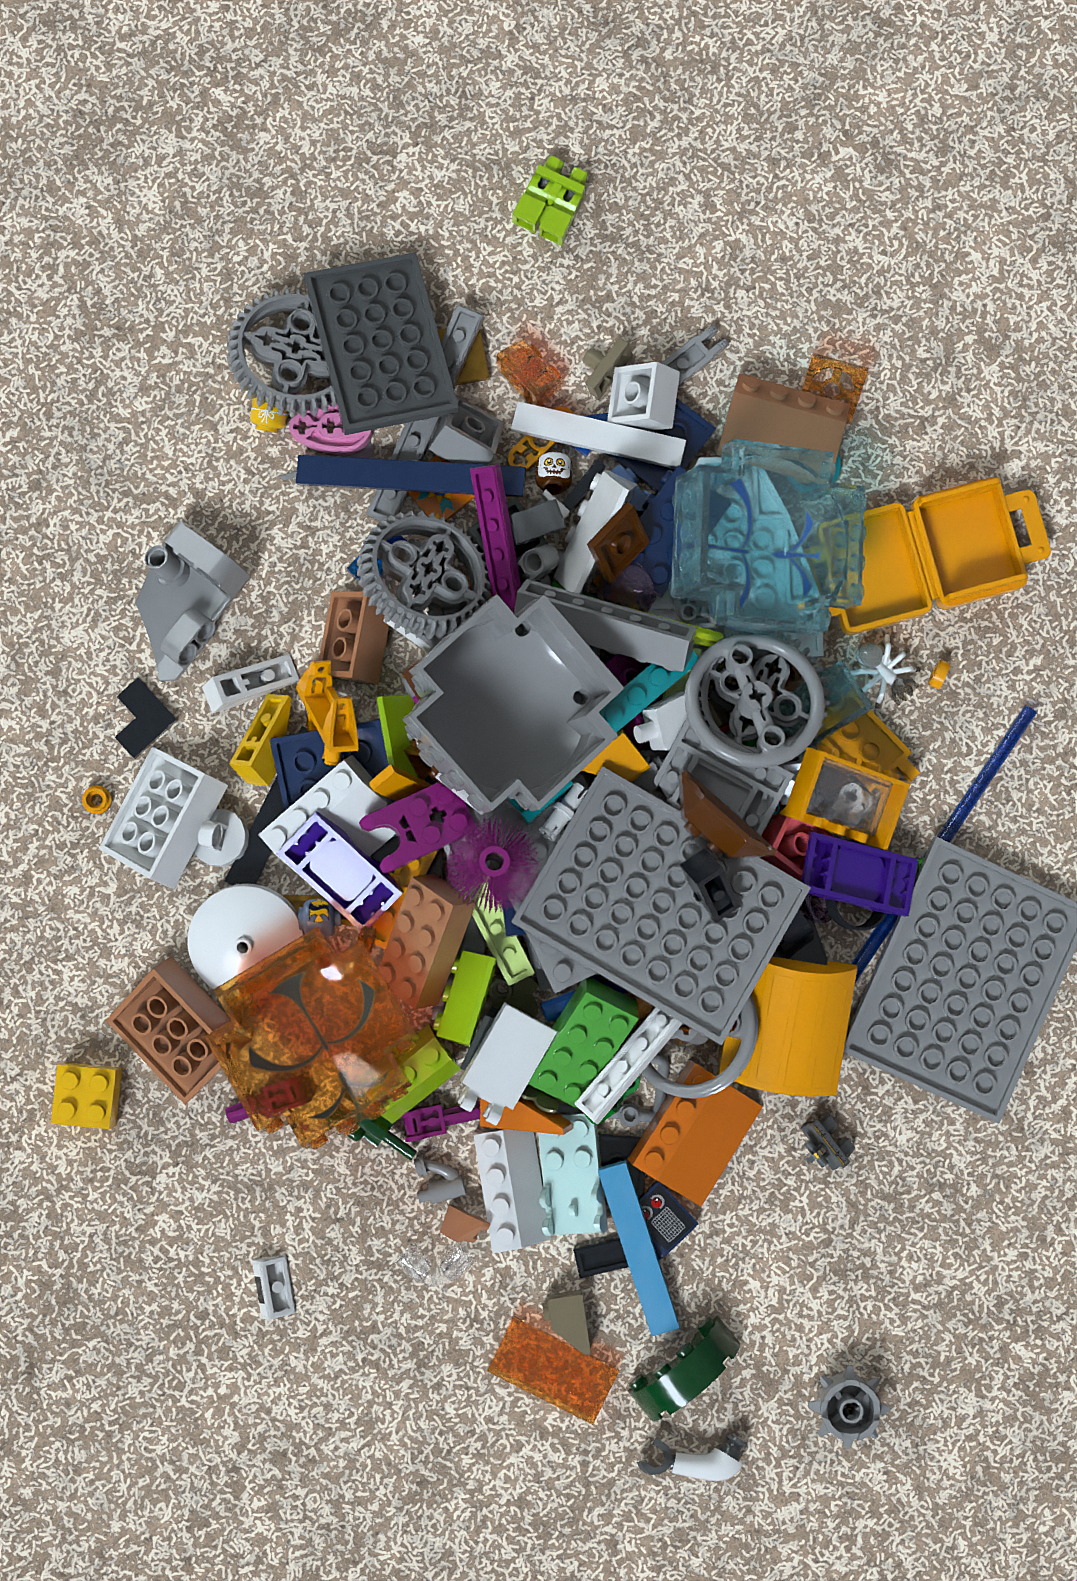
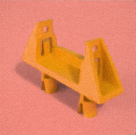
M330 660L312 661L298 681L296 691L308 711L305 727L308 726L307 731L318 730L325 743L322 759L325 758L324 763L338 765L341 762V752L358 751V734L352 699L350 696L338 697L333 689ZM320 667H324L322 671H318Z

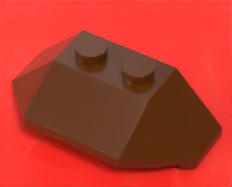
M685 769L678 776L681 819L686 823L683 827L693 837L698 838L701 836L709 844L706 848L719 859L722 856L726 859L769 857L776 853L777 850L699 782L689 771Z

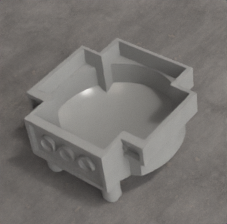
M544 594L526 604L516 614L509 609L498 595L493 596L459 627L445 636L431 652L409 670L413 675L411 680L415 685L414 689L421 699L413 706V710L402 719L407 724L405 729L413 739L420 741L416 745L420 749L419 756L428 766L432 767L434 765L441 773L439 778L442 783L450 790L454 788L456 792L465 790L469 795L467 797L468 802L479 812L481 810L484 813L493 811L507 797L515 799L525 810L528 808L530 811L540 810L618 737V734L600 715L599 711L617 696L624 687Z

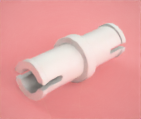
M574 782L562 801L556 802L553 806L554 811L542 827L539 828L542 834L546 833L545 837L555 841L557 835L567 822L572 819L588 790L585 789L583 791L585 787Z

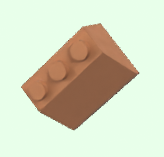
M331 592L318 661H331V676L333 679L378 685L382 671L384 651L387 645L389 625L383 621L385 617L383 613L376 615V606H368V601L371 597L363 596V592ZM320 667L318 671H322L324 667Z

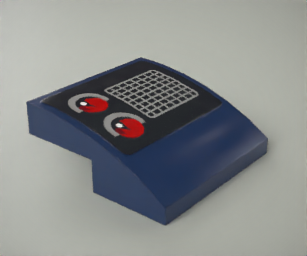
M655 1181L639 1197L660 1261L699 1223L659 1181Z

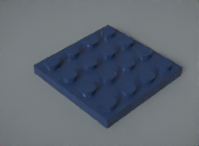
M380 719L356 723L358 751L341 752V762L353 755L372 778L376 777L388 766ZM318 730L270 739L285 812L337 765L324 763L325 758L322 759L325 743Z

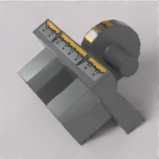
M830 1115L808 1122L800 1129L809 1139L804 1143L809 1151L804 1157L805 1161L809 1164L816 1160L822 1168L828 1164L832 1170H835L839 1167L845 1168L850 1163L848 1157L855 1150V1146L846 1137L840 1138L837 1142L832 1139L830 1134L838 1126Z

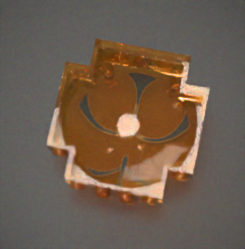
M317 926L213 989L231 1021L204 1037L258 1132L263 1134L267 1132L270 1135L284 1126L290 1125L303 1148L309 1149L311 1147L313 1150H316L329 1142L327 1137L331 1134L340 1135L343 1133L344 1136L352 1134L360 1128L358 1123L369 1117L370 1120H374L386 1112L384 1107L391 1104L389 1102L390 1098L393 1102L408 1093L406 1088L410 1087L412 1083L404 1071L405 1067L400 1057L416 1046L415 1041L420 1036L405 1013L398 996L388 984L367 946L362 941L343 953L338 954L329 937Z

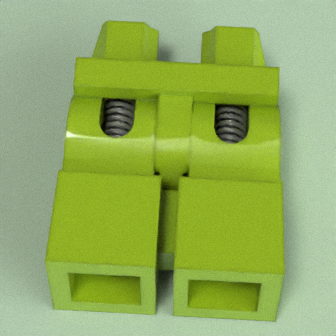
M551 155L543 166L538 165L525 193L522 194L512 213V223L533 233H536L539 227V236L562 246L585 196L588 173L574 167L570 177L567 178L560 174L564 167V162Z

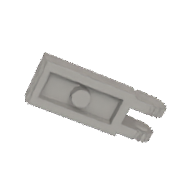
M715 325L705 330L698 337L697 335L661 362V364L680 372L678 387L713 361L715 356L729 346V342L725 338L710 350L705 347L703 343L713 338L718 332Z

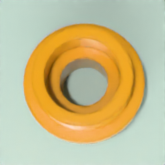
M99 785L89 787L82 796L84 808L92 814L106 812L112 803L110 792L105 787ZM97 794L102 797L100 805H94L92 802L93 797Z

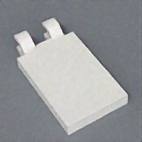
M504 1002L460 1079L461 1083L467 1085L457 1101L460 1107L471 1112L476 1104L477 1097L489 1102V1105L486 1107L483 1116L486 1117V1121L496 1126L501 1119L505 1106L512 1110L514 1109L557 1031Z

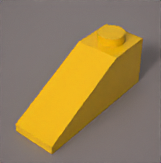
M266 695L229 763L247 784L270 786L276 774L270 739L285 736L287 733L292 701L289 695Z

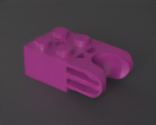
M436 783L364 816L359 821L361 829L367 832L377 828H389L396 833L399 840L397 850L385 857L379 866L382 873H389L457 842L458 838L456 837L459 836V839H461V834L466 832V830H463L464 828L473 827V819L464 800L448 789L443 783ZM435 810L437 813H442V824H439L437 820H430V816L433 814L432 811Z

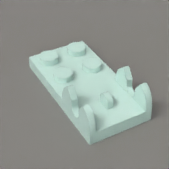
M584 1113L562 1114L561 1116L573 1123L572 1130L564 1135L538 1133L544 1186L540 1193L539 1204L542 1208L546 1209V1218L543 1220L542 1231L545 1236L604 1233L608 1230L604 1189L598 1174V1168L601 1167L597 1125L592 1124Z

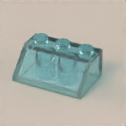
M840 660L818 675L819 678L827 677L828 680L826 684L822 685L823 688L829 689V694L824 696V699L829 700L828 707L824 709L828 714L826 718H823L822 723L824 725L822 729H819L818 736L813 739L808 746L809 748L874 709L843 660ZM803 683L791 692L800 697L804 705V713L808 714L811 704L810 694L806 683ZM773 703L768 707L769 711H771ZM782 703L778 706L782 715L791 716L794 714V709L790 704ZM798 722L792 727L779 726V728L782 729L788 740L799 731L803 723Z

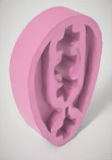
M329 405L326 413L318 408V413L315 417L310 411H307L304 418L299 413L289 423V430L294 440L307 448L331 455L356 454L369 444L373 435V430L344 435L341 428H334L333 433H328L324 427H328L329 422H334L336 427L342 426L337 406L333 408ZM304 422L310 429H305V434H300L296 428H300L301 423Z

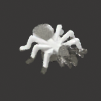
M886 633L884 636V655L879 645L864 643L858 648L856 657L858 662L866 668L843 672L845 677L868 674L872 679L856 693L858 697H861L876 682L882 680L880 692L874 706L875 709L880 708L885 696L887 683L891 685V698L897 706L901 703L896 698V695L902 701H907L904 693L910 697L913 695V689L907 683H911L916 689L919 688V685L913 679L897 678V674L919 672L921 669L919 666L893 669L910 652V649L905 648L891 661L889 657L892 645L889 633Z

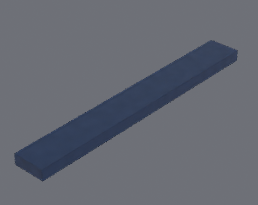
M298 455L296 484L302 486L474 495L470 469L489 465ZM500 465L505 496L524 498L526 467Z

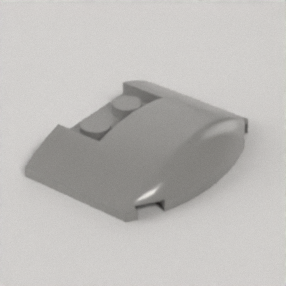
M687 717L653 781L656 786L659 784L667 798L666 800L671 806L680 811L678 776L686 769L761 836L794 773L780 765L767 768H750L725 761L711 752L700 741ZM709 727L715 736L732 748L743 752L755 753Z

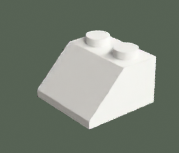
M659 362L615 367L607 422L650 431L671 429L673 427L680 372Z

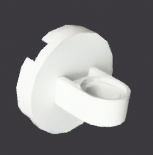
M216 809L211 819L205 820L200 827L198 844L194 850L196 856L201 861L216 867H226L236 859H240L244 855L249 842V832L245 828L243 819L227 809Z

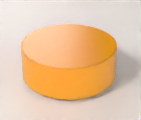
M942 659L938 660L928 680L929 686L940 689L949 672L951 663Z

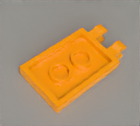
M852 690L827 712L826 718H823L822 723L824 725L822 729H819L816 738L823 746L834 749V756L839 757L840 753L857 758L856 764L860 766L862 761L879 766L878 772L882 774L884 769L895 773L899 771L909 783L920 774L906 759L912 752ZM853 776L868 793L876 788L881 794L883 786Z

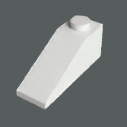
M290 654L214 676L202 686V689L213 714L298 682L300 679Z

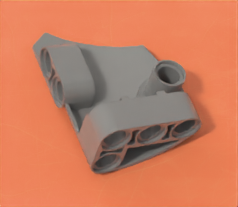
M181 521L176 524L163 542L165 544L163 546L155 545L146 552L144 561L149 571L135 602L151 643L160 682L176 681L181 677L213 636L217 619L251 578L231 558Z

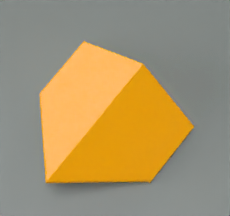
M621 728L617 732L618 737L581 771L597 775L603 766L627 781L632 782L647 771L650 765Z

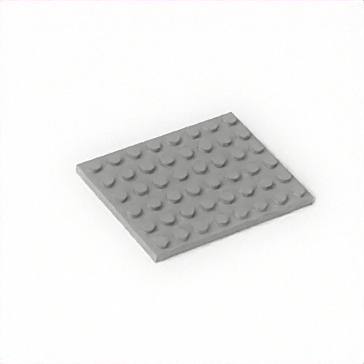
M602 766L511 923L717 1044L722 1045L811 887L759 857L726 859L722 856L720 859L717 858L706 848L709 844L701 836L698 838L693 837L685 830L683 826L686 823L681 819V812ZM704 848L723 868L741 906L717 923L713 921L688 884L680 867L681 863Z
M933 837L915 877L909 916H898L847 1030L844 1053L999 1124L1077 948V902L941 838Z

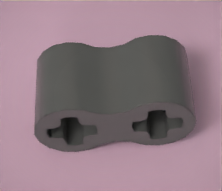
M556 499L546 501L509 516L515 547L566 528Z

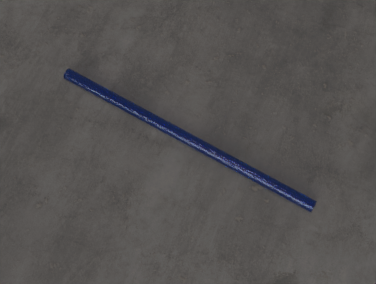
M1026 705L1023 707L937 835L938 838L949 843L952 841L1036 716L1037 712ZM887 914L884 920L875 927L851 964L857 965L855 983L894 927L898 915Z

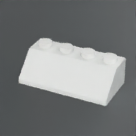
M498 1128L475 1131L474 1141L487 1221L491 1223L489 1235L492 1253L522 1249L550 1240L551 1236H545L542 1231L543 1220L546 1218V1209L542 1208L539 1204V1197L543 1186L534 1132Z

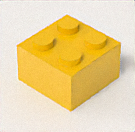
M67 1062L57 1064L51 1124L100 1129L116 1127L123 1068Z

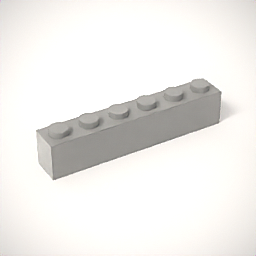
M528 579L517 591L514 614L518 613L526 604L544 594L588 646L605 649L611 654L626 655L635 658L639 662L657 664L670 671L683 672L691 658L697 627Z

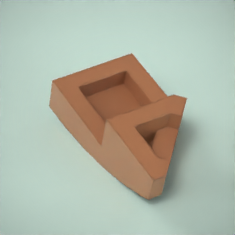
M449 1204L440 1233L456 1242L462 1243L467 1241L474 1243L478 1239V1232L480 1230L487 1231L491 1223L480 1216L469 1214L461 1207Z

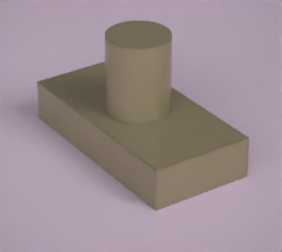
M620 337L606 356L590 348L583 357V363L594 369V372L585 384L590 394L598 400L601 399L613 383L615 367L626 366L633 356L629 343Z

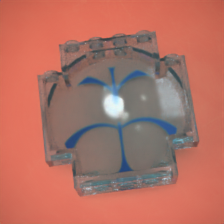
M733 439L722 445L721 464L717 466L699 464L676 477L675 493L672 496L674 533L672 580L668 586L670 595L677 600L693 598L708 602L710 617L716 621V625L726 626L742 633L765 635L788 632L817 635L828 631V626L831 622L829 607L853 608L861 605L864 597L862 571L865 567V557L863 555V541L866 537L864 512L867 507L865 486L833 482L836 472V466L833 462L834 452Z

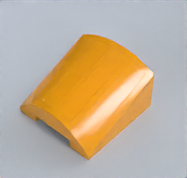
M772 956L751 993L758 1018V1035L755 1049L748 1065L734 1082L751 1088L784 1095L808 1097L837 1095L857 965L828 960L827 965ZM737 1020L730 1030L731 1032H733L737 1027ZM727 1036L723 1044L719 1045V1074L735 1058L741 1044V1038L736 1039Z

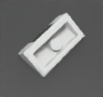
M286 1254L252 1260L262 1319L271 1320L296 1313Z

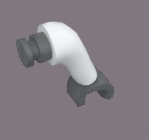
M728 1433L727 1438L729 1441L727 1444L723 1443L720 1450L714 1448L708 1454L676 1452V1455H674L664 1442L655 1438L652 1444L658 1447L664 1454L662 1465L653 1467L647 1460L639 1461L637 1464L639 1469L648 1475L661 1474L670 1469L673 1474L708 1481H723L730 1479L741 1470L743 1465L739 1463L742 1456L740 1450L742 1448L746 1449L747 1444Z

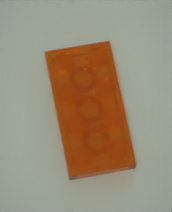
M513 1315L487 1368V1372L593 1425L619 1373V1368L591 1354L584 1355L571 1344Z

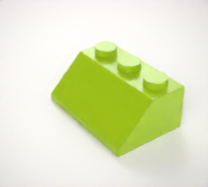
M409 694L376 697L388 765L391 764L418 777L403 751L411 744L406 735L408 733L405 729L407 724L402 719L413 710L414 700ZM429 776L423 779L426 782H430Z
M462 951L461 957L456 956L451 969V973L455 974L452 985H446L442 1001L447 1003L444 1012H438L433 1026L434 1030H438L437 1037L468 1047L471 1046L497 966L496 958L468 951Z
M429 1024L360 1077L362 1084L372 1083L384 1076L393 1067L385 1086L379 1085L376 1089L364 1090L379 1114L392 1124L461 1070L457 1061L441 1039L436 1036V1032Z

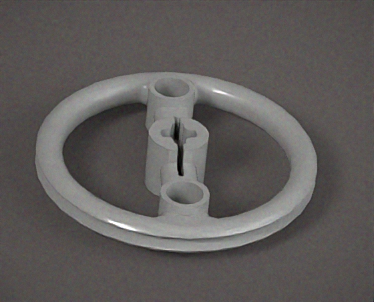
M762 634L730 636L709 647L692 667L686 682L684 695L689 723L700 741L711 752L725 761L750 768L777 766L801 754L818 733L824 717V691L821 680L812 664L793 646L780 639ZM750 648L768 650L789 661L802 675L808 687L811 702L810 716L801 735L791 744L784 742V732L774 725L768 710L772 700V691L767 684L757 681L751 666L753 654ZM733 656L743 658L745 663L739 664L735 662ZM719 657L726 659V669L735 675L742 692L737 703L738 710L745 718L753 720L759 736L757 749L760 753L743 752L722 742L713 734L702 717L698 698L700 682L708 667ZM764 737L774 738L777 745H769Z
M751 994L736 1019L737 1027L727 1035L736 1039L741 1038L740 1047L735 1058L721 1074L700 1084H679L662 1076L651 1062L641 1074L657 1089L681 1098L707 1097L720 1092L732 1084L748 1065L757 1041V1010ZM637 996L635 1000L638 1005L639 1019L629 1032L628 1039L646 1019L644 1015L649 1003ZM682 1024L670 1038H678L681 1041L695 1045L703 1044L709 1039L694 1029H690L685 1024Z

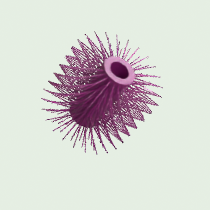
M497 815L493 824V832L491 818H489L487 824H479L474 829H472L473 827L465 829V833L468 836L470 835L469 832L473 835L469 839L466 837V840H463L462 844L454 850L458 854L447 858L449 859L448 861L457 860L447 864H464L446 866L447 869H451V871L446 872L453 876V878L449 875L447 877L451 878L453 882L452 889L455 886L457 887L455 893L459 891V885L460 890L463 885L464 889L459 893L458 899L469 890L463 898L464 901L476 888L467 906L482 885L483 888L486 883L478 910L487 888L484 911L489 895V913L493 908V897L496 911L498 904L505 905H499V908L502 909L517 902V899L514 898V895L517 893L516 891L522 890V887L524 885L527 886L529 884L528 881L533 879H529L530 877L527 878V876L538 872L534 871L537 869L531 868L540 866L527 865L541 864L525 861L538 862L530 856L531 854L537 857L531 850L532 842L528 845L530 837L523 841L528 831L515 842L520 836L522 828L509 843L518 825L503 846L504 839L500 847L507 821L498 844L502 819L500 820L496 838ZM494 860L499 864L500 869L491 870L486 866L485 862Z

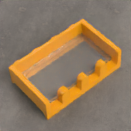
M818 744L816 749L807 747L788 803L779 814L887 851L910 784L900 781L901 775L885 769L883 774L879 773V766L862 761L860 766L856 764L857 758L840 753L839 757L833 755L835 750Z

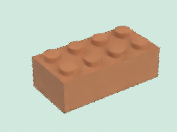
M436 874L411 877L375 977L377 982L414 1009L439 1004L474 910V900H471L467 906L470 898L467 897L463 901L465 896L463 894L458 899L461 891L455 893L456 888L453 887L452 889V885Z

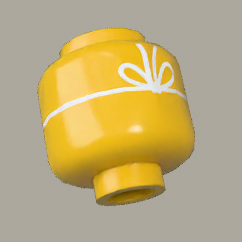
M257 397L253 398L250 421L256 425L255 429L278 433V429L286 427L289 411H284L279 416L276 407L268 412V403L265 402L258 407Z

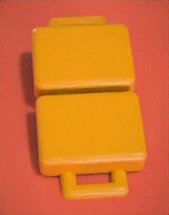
M989 477L919 496L910 505L909 512H906L902 504L892 503L825 521L819 525L815 532L818 546L803 549L804 554H814L821 551V562L813 558H806L821 597L822 619L837 615L841 630L846 635H856L922 617L931 610V599H935L936 605L940 609L948 610L1018 591L1028 581L1025 564L1046 559L1051 554V547L1034 492L1023 490L1004 495L999 477ZM1019 509L1022 510L1031 545L1019 548L1009 512ZM823 563L832 599H823L814 564Z

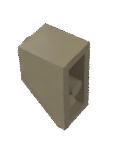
M582 1290L548 1294V1303H542L544 1321H550L551 1330L584 1355H590L591 1350Z

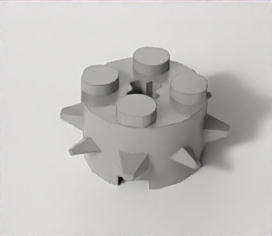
M847 1365L844 1373L836 1374L831 1378H827L824 1375L820 1376L819 1379L822 1387L819 1389L817 1399L808 1402V1408L818 1412L823 1420L818 1435L822 1437L832 1433L838 1439L843 1440L845 1449L851 1448L854 1439L859 1441L868 1436L874 1439L878 1438L876 1427L879 1425V1416L890 1412V1406L881 1403L874 1393L880 1380L876 1377L866 1382L860 1376L855 1375L852 1365ZM852 1403L854 1407L849 1411L847 1408H844V1405Z

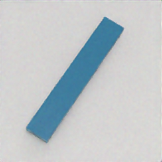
M627 1160L599 1167L598 1174L651 1336L680 1329V1323Z

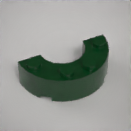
M718 1315L713 1320L711 1317H708L698 1325V1332L691 1343L684 1344L676 1352L677 1357L669 1364L665 1361L653 1373L649 1372L645 1377L643 1374H640L629 1383L630 1389L628 1393L650 1420H661L663 1417L660 1413L667 1411L671 1415L692 1401L726 1369L723 1364L726 1358L729 1356L731 1359H734L738 1353L740 1342Z

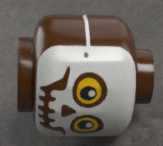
M553 450L538 458L535 482L543 492L547 490L551 495H559L571 486L573 463L567 455Z

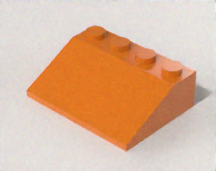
M689 1060L677 1078L676 1083L687 1085L700 1084L716 1076ZM730 1085L720 1092L707 1097L681 1098L668 1094L627 1160L639 1170L702 1207L763 1106Z

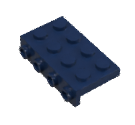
M679 465L674 472L668 470L659 483L662 488L658 494L651 493L644 502L642 508L645 511L641 515L640 520L650 540V544L624 570L625 573L660 598L664 596L696 552V550L690 552L684 563L682 532L685 519H687L692 534L703 542L731 503Z

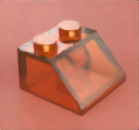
M521 340L497 354L498 371L529 404L541 407L561 389L560 379L562 377L554 366H547L541 360L543 356L533 344L528 346Z

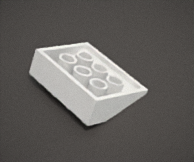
M607 469L603 471L602 475L599 473L595 475L590 489L594 492L589 501L584 499L577 513L581 519L577 528L571 526L565 538V542L569 544L565 553L559 552L558 565L555 567L557 570L553 576L567 591L581 595L588 589L598 568L587 543L626 502H630L637 487V484Z
M152 746L99 849L145 877L175 889L198 844V834L202 823L205 820L211 819L228 785Z
M351 755L339 763L258 835L274 854L282 860L276 853L317 811L343 829L360 850L367 856H371L396 833L389 828H377L367 832L361 829L359 821L364 816L393 802L390 798L372 790L369 782L373 778L357 759Z

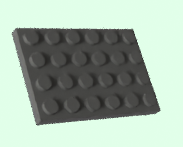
M416 252L304 273V282L344 435L458 413V403Z

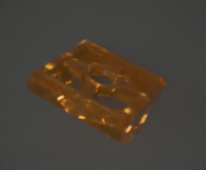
M812 353L801 391L810 392V389L820 391L822 397L832 400L840 398L849 399L846 403L850 404L846 423L851 424L868 374V368ZM834 368L831 378L823 382L813 379L821 370ZM842 371L846 372L852 379L853 390L843 388L842 383L839 381ZM828 383H835L839 386L840 392L837 396L829 397L823 391L824 386Z

